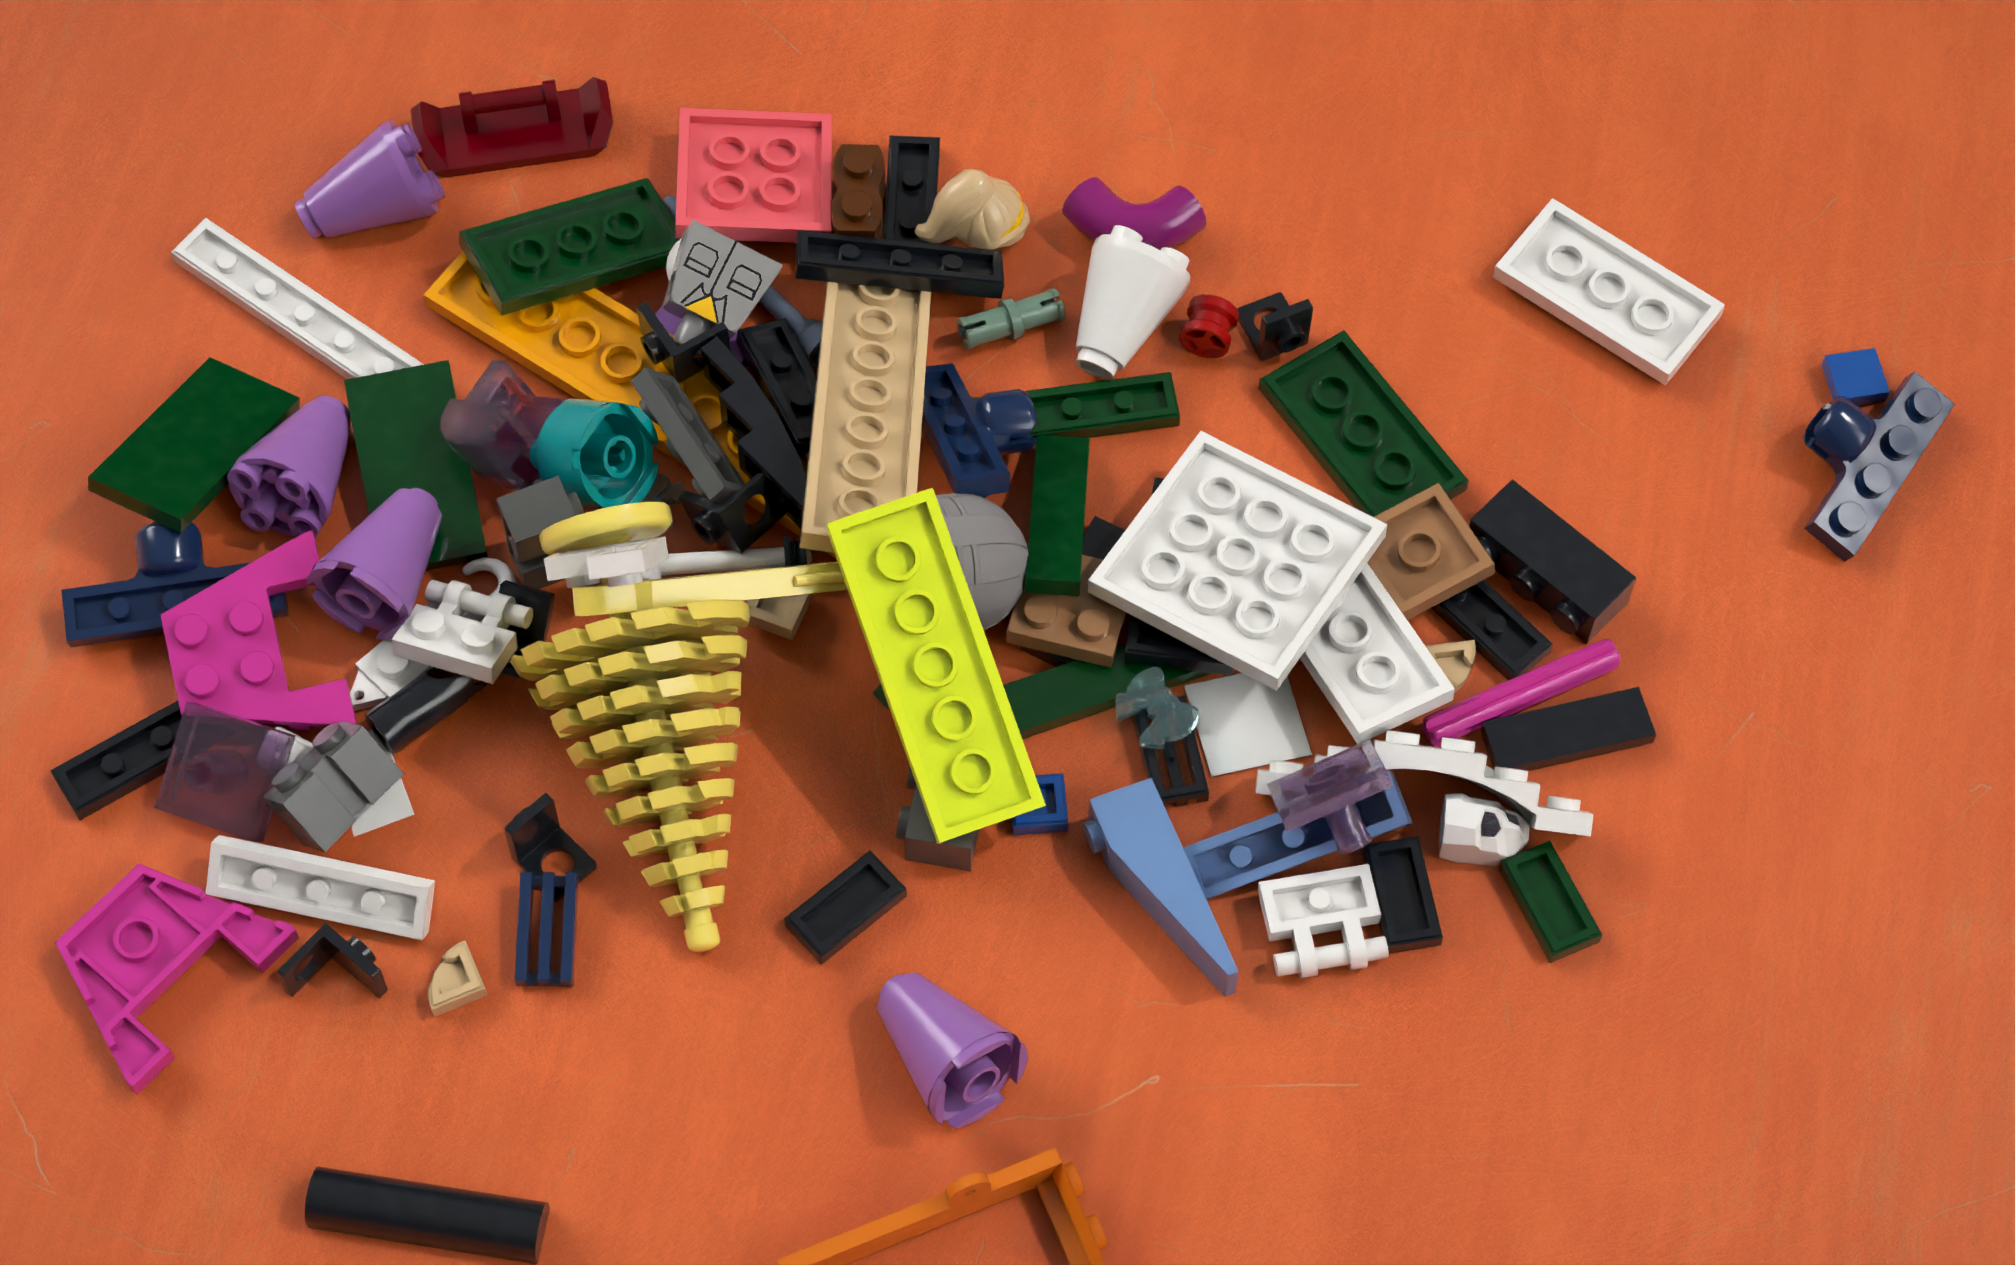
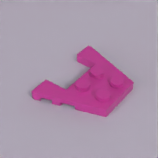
M313 530L302 533L161 614L180 712L184 722L256 727V723L288 725L289 729L310 730V727L325 728L333 723L339 724L341 721L357 724L346 679L295 691L289 690L269 597L270 595L315 585L314 582L307 585L306 580L313 566L320 560Z
M141 864L134 867L55 942L127 1084L136 1095L175 1059L171 1050L136 1018L214 943L222 938L263 974L299 939L296 929L281 920H277V922L254 914L251 908L236 902L229 904L205 894L201 888Z

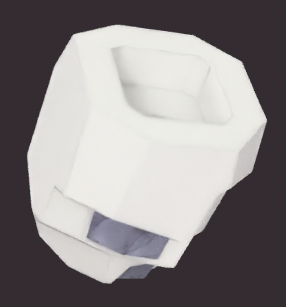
M1463 793L1445 794L1440 817L1439 858L1456 863L1486 866L1500 865L1501 860L1520 853L1527 845L1530 825L1517 812L1502 807L1497 801L1471 798Z

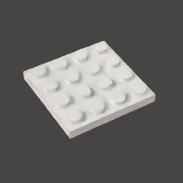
M1200 431L1088 579V593L1277 691L1386 537L1387 524Z

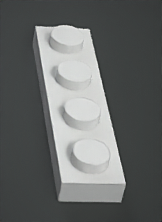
M218 835L211 842L206 894L423 940L429 933L435 880Z

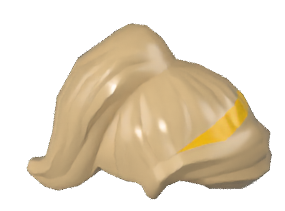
M964 169L951 178L935 197L927 222L918 224L915 228V233L924 242L930 244L941 243L957 237L963 243L972 247L995 250L1011 246L1025 236L1030 223L1028 206L1021 199L1019 192L1007 181L990 177L982 170Z

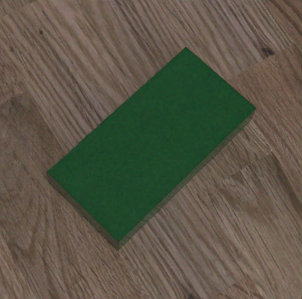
M1551 841L1500 861L1498 869L1549 963L1600 942L1602 933Z

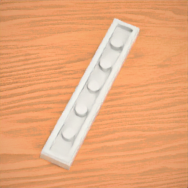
M207 218L171 252L176 264L346 379L424 365Z

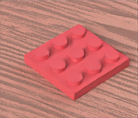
M680 108L675 238H682L685 229L692 220L737 241L795 243L797 231L800 230L831 234L832 114Z

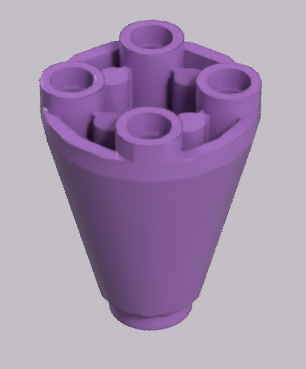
M391 119L382 123L304 191V198L296 201L295 207L304 227L313 239L323 234L330 238L430 217L438 213L437 201L445 198L446 195L434 171L424 172L415 155L421 152L422 148L417 136L408 123L397 126Z
M319 396L314 401L306 403L237 459L229 471L227 479L230 492L238 506L243 509L240 517L249 528L258 532H265L270 529L288 536H299L304 532L313 530L316 538L332 511L351 432L350 411L341 401L330 396Z

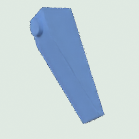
M1388 770L1186 846L1183 849L1205 898L1209 899L1413 824L1394 772Z
M1152 778L1089 799L1088 821L1082 823V828L1091 852L1093 854L1101 852L1106 866L1113 876L1224 997L1235 993L1239 971Z

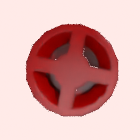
M1206 294L1194 296L1190 300L1187 309V316L1190 320L1182 326L1179 341L1186 350L1197 356L1205 358L1223 357L1229 351L1232 339L1229 331L1236 327L1239 311L1230 301L1222 297Z

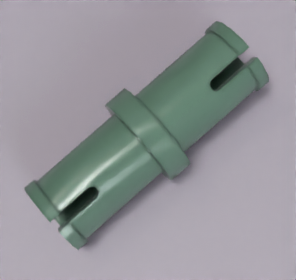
M1051 288L1046 292L1014 301L1012 298H1006L998 302V307L958 318L956 324L959 337H967V339L962 341L964 348L971 350L976 346L1004 337L1015 340L1021 338L1026 330L1065 319V309L1062 300L1054 301V299L1059 298V292L1055 288Z

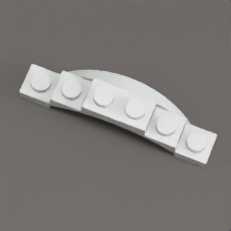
M1387 730L1386 740L1373 739L1371 750L1362 751V749L1329 745L1327 755L1315 754L1313 776L1303 775L1304 764L1270 760L1269 770H1257L1255 793L1311 800L1313 794L1338 780L1367 771L1385 769L1435 771L1461 778L1489 791L1513 808L1534 829L1591 836L1594 814L1589 811L1580 810L1581 800L1547 796L1546 806L1538 805L1540 784L1527 781L1528 771L1496 766L1494 770L1486 766L1487 755L1474 752L1475 741L1442 737L1440 748L1419 745L1420 734Z

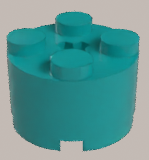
M570 398L562 402L548 416L540 431L539 438L530 447L529 456L533 467L538 469L541 481L559 476L566 494L576 492L582 507L602 509L629 503H639L648 494L658 473L659 463L653 462V445H659L652 421L636 406L618 402Z

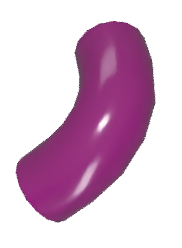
M1093 177L1079 184L1069 194L1062 208L1063 215L1080 232L1093 241L1103 234H1111L1113 227L1120 225L1136 231L1143 238L1141 242L1158 250H1161L1163 247L1171 248L1183 243L1206 226V216L1199 201L1188 189L1180 185L1175 186L1149 203L1134 204L1122 200L1101 179Z

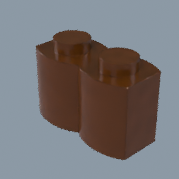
M842 144L836 152L833 164L835 195L831 207L832 233L883 239L885 170L882 151L878 145Z

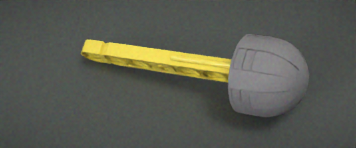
M951 493L936 495L983 630H986L1000 622L1010 613L1025 589L1028 556L1027 544L1022 532L1011 517L992 501L971 494ZM838 561L643 580L639 583L609 587L608 584L572 588L575 616L633 612L662 606L671 608L687 606L686 602L714 599L752 600L848 590Z

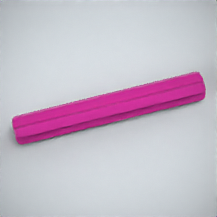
M1603 639L1425 716L1421 725L1423 733L1432 746L1438 747L1442 743V737L1459 738L1481 728L1484 721L1509 716L1617 669L1621 660L1619 651L1611 640Z

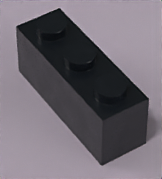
M1513 479L1471 518L1469 528L1494 562L1495 570L1510 582L1513 590L1523 599L1537 603L1551 615L1554 623L1562 631L1568 634H1575L1586 644L1628 603L1636 577Z

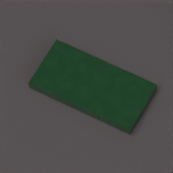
M648 178L459 231V245L501 316L666 267L670 250L681 238H675L676 221Z
M1344 330L1259 379L1258 389L1356 509L1375 517L1437 483L1440 484L1450 500L1467 490L1469 480Z
M209 357L88 476V491L181 533L229 484L227 475L237 459L300 409V397Z
M449 360L344 380L369 515L398 489H423L436 499L437 507L442 513V521L425 571L468 563L484 557L488 558Z

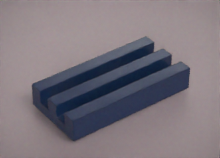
M520 872L515 962L516 986L573 987L579 884L577 872H566L565 876H555L554 872H543V876H533L532 872ZM534 890H542L538 973H529ZM555 890H565L561 973H550Z

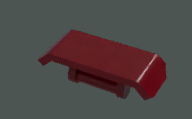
M592 77L580 88L557 91L555 79L542 81L543 84L499 91L472 94L471 91L459 93L460 105L443 108L421 101L411 108L413 131L422 148L418 155L428 170H433L436 175L441 177H454L595 156L607 147L613 126L607 82Z

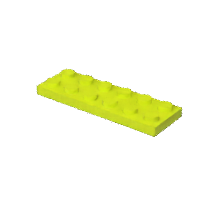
M930 488L827 523L825 526L937 844L1046 806L934 489Z

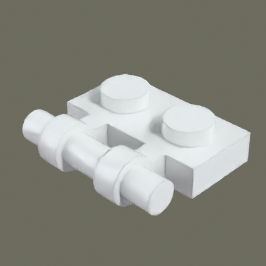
M431 580L425 591V599L440 604L439 607L434 609L416 604L410 617L408 616V619L392 638L393 654L493 684L517 649L516 632L506 629L509 625L527 629L532 622L533 609L516 604L515 598L508 595L496 593L492 597L474 592L469 584L452 580L449 584ZM465 612L482 616L484 619L482 622H478L462 616Z
M1369 864L1259 882L1257 891L1269 942L1291 938L1294 951L1273 955L1277 977L1297 973L1300 979L1318 975V970L1345 965L1348 966L1349 970L1367 968L1368 961L1389 957L1385 936L1364 939L1361 926L1379 924L1381 918ZM1341 930L1343 943L1314 947L1313 934Z

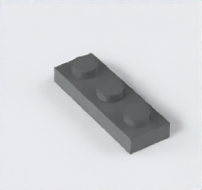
M645 367L631 380V383L642 398L639 401L641 409L653 422L661 426L668 437L665 441L668 450L676 459L686 464L694 476L692 485L695 491L701 497L709 499V501L724 504L745 485V482L675 377Z

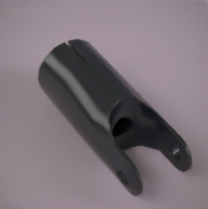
M433 667L365 713L364 717L375 737L393 755L463 706L469 698L481 691L487 685V682L479 681L474 683V678Z

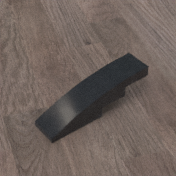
M716 336L701 348L703 374L721 392L719 394L721 420L739 439L737 445L740 469L750 479L759 472L766 474L786 511V515L801 529L807 478L801 459L778 413L749 371Z

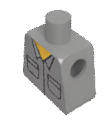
M692 220L682 235L663 302V309L682 319L673 337L674 342L679 346L721 322H724L727 326L730 340L769 288L783 265ZM701 349L697 351L695 356H700Z

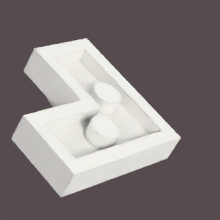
M663 536L556 552L544 558L547 581L565 579L567 588L596 584L600 582V578H607L609 587L639 583L643 581L642 577L654 575V567L669 559L666 537Z

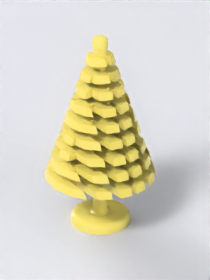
M639 502L612 506L579 514L557 522L542 530L539 539L543 551L548 555H552L561 551L656 538L665 533L670 527L672 514L670 506L664 502ZM601 578L602 584H608L607 578ZM714 599L686 602L688 610L662 606L641 611L609 614L610 618L586 624V629L573 628L552 635L553 643L537 641L521 649L523 656L513 655L510 662L520 677L530 681H538L535 683L537 689H529V693L538 707L547 710H560L550 716L551 724L559 738L576 739L591 735L589 737L591 742H576L566 749L574 765L577 768L583 769L613 766L602 770L604 775H590L585 780L593 796L598 798L620 797L639 794L643 788L652 789V792L647 793L648 796H636L615 803L617 808H605L603 812L611 825L617 828L639 826L649 821H661L662 826H660V829H649L629 836L630 840L623 841V844L631 857H645L656 853H668L670 862H662L645 868L641 873L650 887L678 883L680 895L671 896L659 902L668 917L683 916L686 927L684 935L688 949L693 952H705L715 948L720 943V935L717 923L713 922L710 908L724 904L725 886L703 888L700 877L725 870L727 868L728 850H715L697 854L695 844L707 843L724 837L726 833H730L731 814H718L704 819H689L688 815L692 814V811H703L723 804V800L733 799L735 780L723 778L698 781V784L694 786H683L682 784L689 782L688 779H700L720 772V767H732L737 762V744L732 742L707 743L716 741L717 735H730L740 727L741 711H739L738 707L714 709V703L727 704L741 696L742 672L728 670L740 665V658L746 659L748 640L735 634H738V627L746 628L748 626L751 605L742 600ZM711 671L722 672L720 674L711 676Z

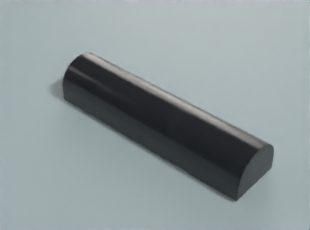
M317 1166L311 1176L307 1190L305 1222L308 1228L538 1264L550 1207L548 1202Z

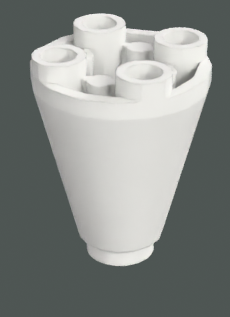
M1115 225L1111 234H1103L1097 237L1092 246L1076 342V351L1079 354L1075 364L1085 372L1107 380L1113 379L1116 371L1124 369L1183 296L1190 284V274L1186 270L1190 260L1186 255L1168 247L1158 250L1141 242L1143 238L1136 231L1120 225Z

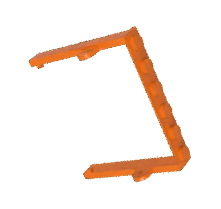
M1055 1147L988 1175L985 1172L965 1175L950 1183L944 1193L776 1261L778 1265H846L1036 1187L1070 1265H1106L1100 1250L1108 1247L1097 1216L1092 1214L1086 1217L1077 1198L1085 1195V1191L1073 1162L1063 1165Z

